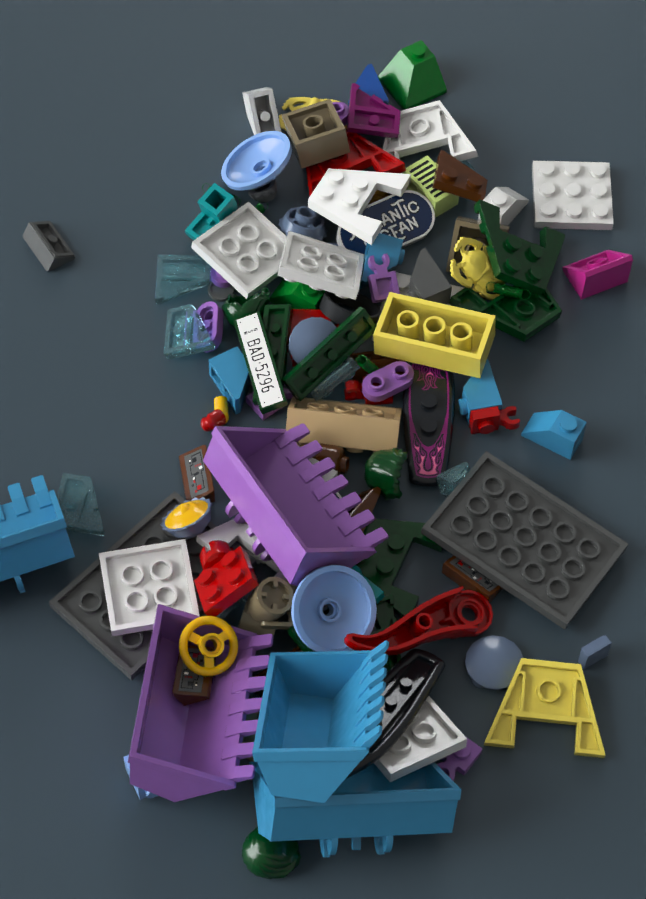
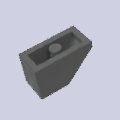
M424 248L420 250L410 278L407 296L448 304L451 298L452 287L427 249Z

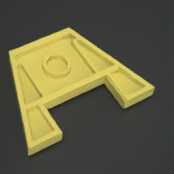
M521 658L486 737L484 746L514 749L516 719L576 725L574 755L605 758L606 754L581 664Z

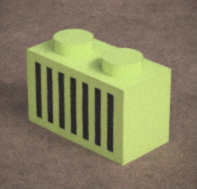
M427 155L408 166L403 174H411L410 184L406 190L416 191L424 195L432 204L436 218L458 205L459 196L432 188L437 162H434Z

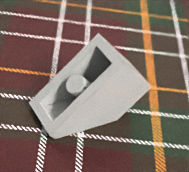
M264 87L242 92L247 117L254 135L266 131L281 132L273 89Z
M495 187L483 201L500 207V224L508 226L528 204L529 199L509 187Z

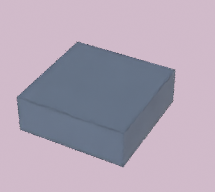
M603 635L581 648L578 663L581 664L583 669H586L608 656L612 642L606 635Z

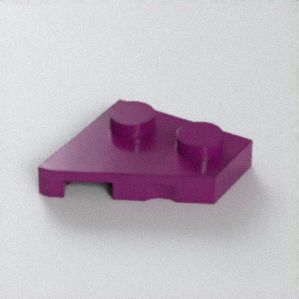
M352 83L347 132L398 138L401 111L392 105L385 104L382 99L374 94L371 97L360 90L358 84Z

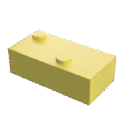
M389 292L373 334L374 354L481 378L495 337V315Z

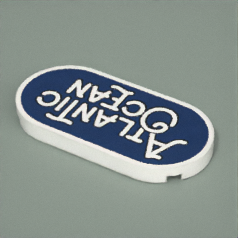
M405 190L402 197L392 194L367 205L361 214L382 221L380 233L402 239V248L425 238L435 221V213L430 201L421 193L412 190ZM339 226L336 235L338 246L364 254L367 242Z

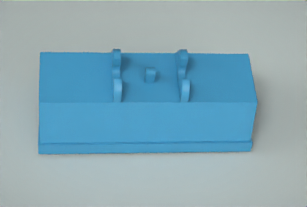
M43 475L31 479L35 491L34 495L24 498L20 483H15L7 487L12 502L0 505V582L14 577L20 593L26 592L21 578L22 574L75 557L66 530L67 525L54 489L48 491Z
M385 640L373 650L270 653L252 754L254 762L258 763L272 796L325 803L359 762L369 753V748L382 734V726L378 724L382 721L384 712L379 709L384 705L385 697L381 694L386 688V682L382 680L387 675V668L383 666L388 661V655L384 653L389 648V641Z
M254 761L249 762V765L256 767L255 776L252 780L258 833L271 842L319 839L322 857H330V855H335L337 852L338 838H351L352 850H361V837H374L376 853L382 855L392 850L393 836L452 833L457 803L461 799V789L435 762L392 782H389L373 763L363 771L345 779L325 803L272 796L258 763Z

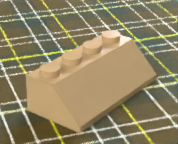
M293 396L287 410L286 430L288 431L302 423L306 425L310 434L296 442L300 447L317 440L318 443L345 447L347 451L353 453H361L363 450H372L374 452L389 450L398 446L402 408L304 398L302 401H298Z

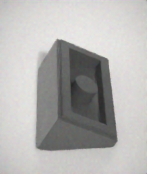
M51 221L28 223L23 238L46 271L54 270L75 259L76 256Z

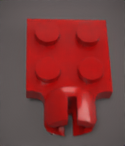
M214 540L209 542L211 550L208 551L205 546L202 548L200 563L203 570L194 580L204 613L207 616H218L259 585L248 553L241 546L233 550L227 542Z

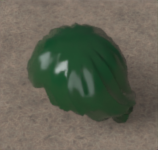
M264 287L260 293L258 292L248 299L244 296L229 294L227 296L228 300L226 299L221 307L225 318L235 327L233 320L259 311L263 320L264 307L270 302L269 295L271 292H269L267 287Z
M398 448L374 452L365 464L364 479L368 487L374 488L378 486L382 489L380 495L385 500L400 499L402 492L400 491V481L398 478L401 477L400 470H402V465L408 458V453Z
M258 826L249 833L242 846V858L248 870L254 875L266 879L288 876L299 865L301 858L297 840L271 842L258 833Z

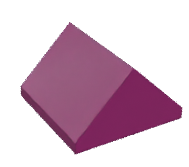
M606 250L562 268L582 300L628 282L633 258L631 254Z

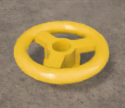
M201 616L189 622L183 629L179 639V653L183 663L192 672L201 676H216L228 670L234 663L238 653V639L233 628L223 619L216 616ZM203 625H214L223 630L220 634L208 633L204 636H200L193 631ZM208 640L214 644L212 651H208L205 647ZM229 640L227 657L222 663L214 666V657L219 656L223 652L224 642ZM188 641L199 646L200 652L204 655V667L195 663L190 657Z

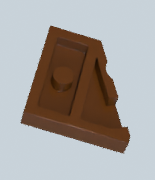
M440 150L432 188L475 202L483 201L486 195L488 180L447 152Z

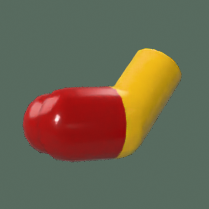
M225 396L214 398L215 410L207 414V417L201 419V427L204 431L209 432L215 426H224L228 422V401Z

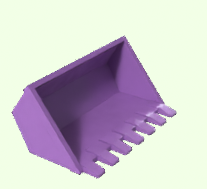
M302 423L288 431L286 429L214 427L211 433L212 439L203 462L231 500L226 506L225 512L229 518L236 515L234 521L237 524L247 522L249 528L246 530V533L249 537L255 535L257 537L252 545L255 555L257 556L262 553L260 558L265 562L273 559L290 585L298 586L306 575L323 566L341 565L352 568L362 560L375 554L377 551L374 547L388 539L389 536L382 527L366 535L361 531L362 528L375 520L370 510L367 509L353 517L350 516L348 511L362 502L356 492H352L339 500L335 496V493L349 484L342 474L326 482L323 480L322 476L336 466L330 457L313 465L311 464L309 459L323 450L318 441L314 440L302 447L297 445L296 442L310 434L305 424Z
M158 604L128 763H130V784L173 802L221 790L234 789L237 782L253 779L255 776L256 767L254 765L239 766L241 759L253 756L254 742L243 743V737L256 734L258 720L246 721V716L260 712L262 697L249 699L250 693L263 690L266 676L252 677L254 671L268 668L270 658L269 655L255 656L257 650L271 647L274 636L272 634L258 635L257 633L231 626L238 639V653L234 663L225 672L213 676L209 699L184 706L172 694L179 656V639L186 625L200 616ZM203 625L193 632L204 636L208 633L220 634L223 630L214 625ZM208 640L205 647H214V644ZM229 640L224 642V650L216 657L215 666L222 663L227 657ZM188 641V645L198 646V645H196V644H194V643Z

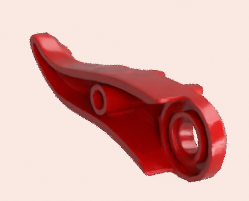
M461 586L427 600L379 633L373 635L347 634L344 638V643L356 651L373 650L387 640L389 641V648L384 654L391 656L409 651L412 648L434 640L478 636L484 633L492 623V606L487 598L479 592L463 590L464 587ZM463 608H470L474 611L476 616L474 621H468L463 617Z

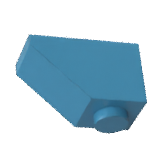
M379 233L372 245L366 244L359 289L368 286L367 277L374 274L368 267L370 256L374 255L375 263L382 265L383 254H388L390 258V263L387 267L388 272L393 271L398 264H402L405 250L401 249L402 239Z
M236 346L209 359V375L222 395L227 398L228 404L235 415L241 412L251 383L244 355Z
M488 359L486 360L481 378L470 377L463 387L462 399L458 400L460 413L466 416L468 425L472 410L495 406L502 410V400Z
M563 410L536 412L530 418L521 436L571 460L583 440L587 422Z

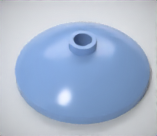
M266 131L240 143L228 155L222 166L221 176L225 184L233 190L248 191L260 188L274 180L285 169L290 160L292 144L289 138L279 131Z
M341 565L323 566L306 575L294 593L291 606L292 622L297 635L307 647L315 652L354 651V649L344 643V638L350 633L370 635L375 624L377 612L375 596L367 580L357 571ZM325 605H328L329 612L327 615L323 613V607Z

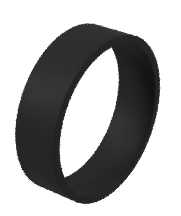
M325 291L319 305L322 313L339 325L353 312L340 307L336 303L350 306L356 310L359 307L365 308L375 324L381 314L378 305L372 303L371 299L360 293L357 294L356 300L351 298L343 299L336 296L335 293Z

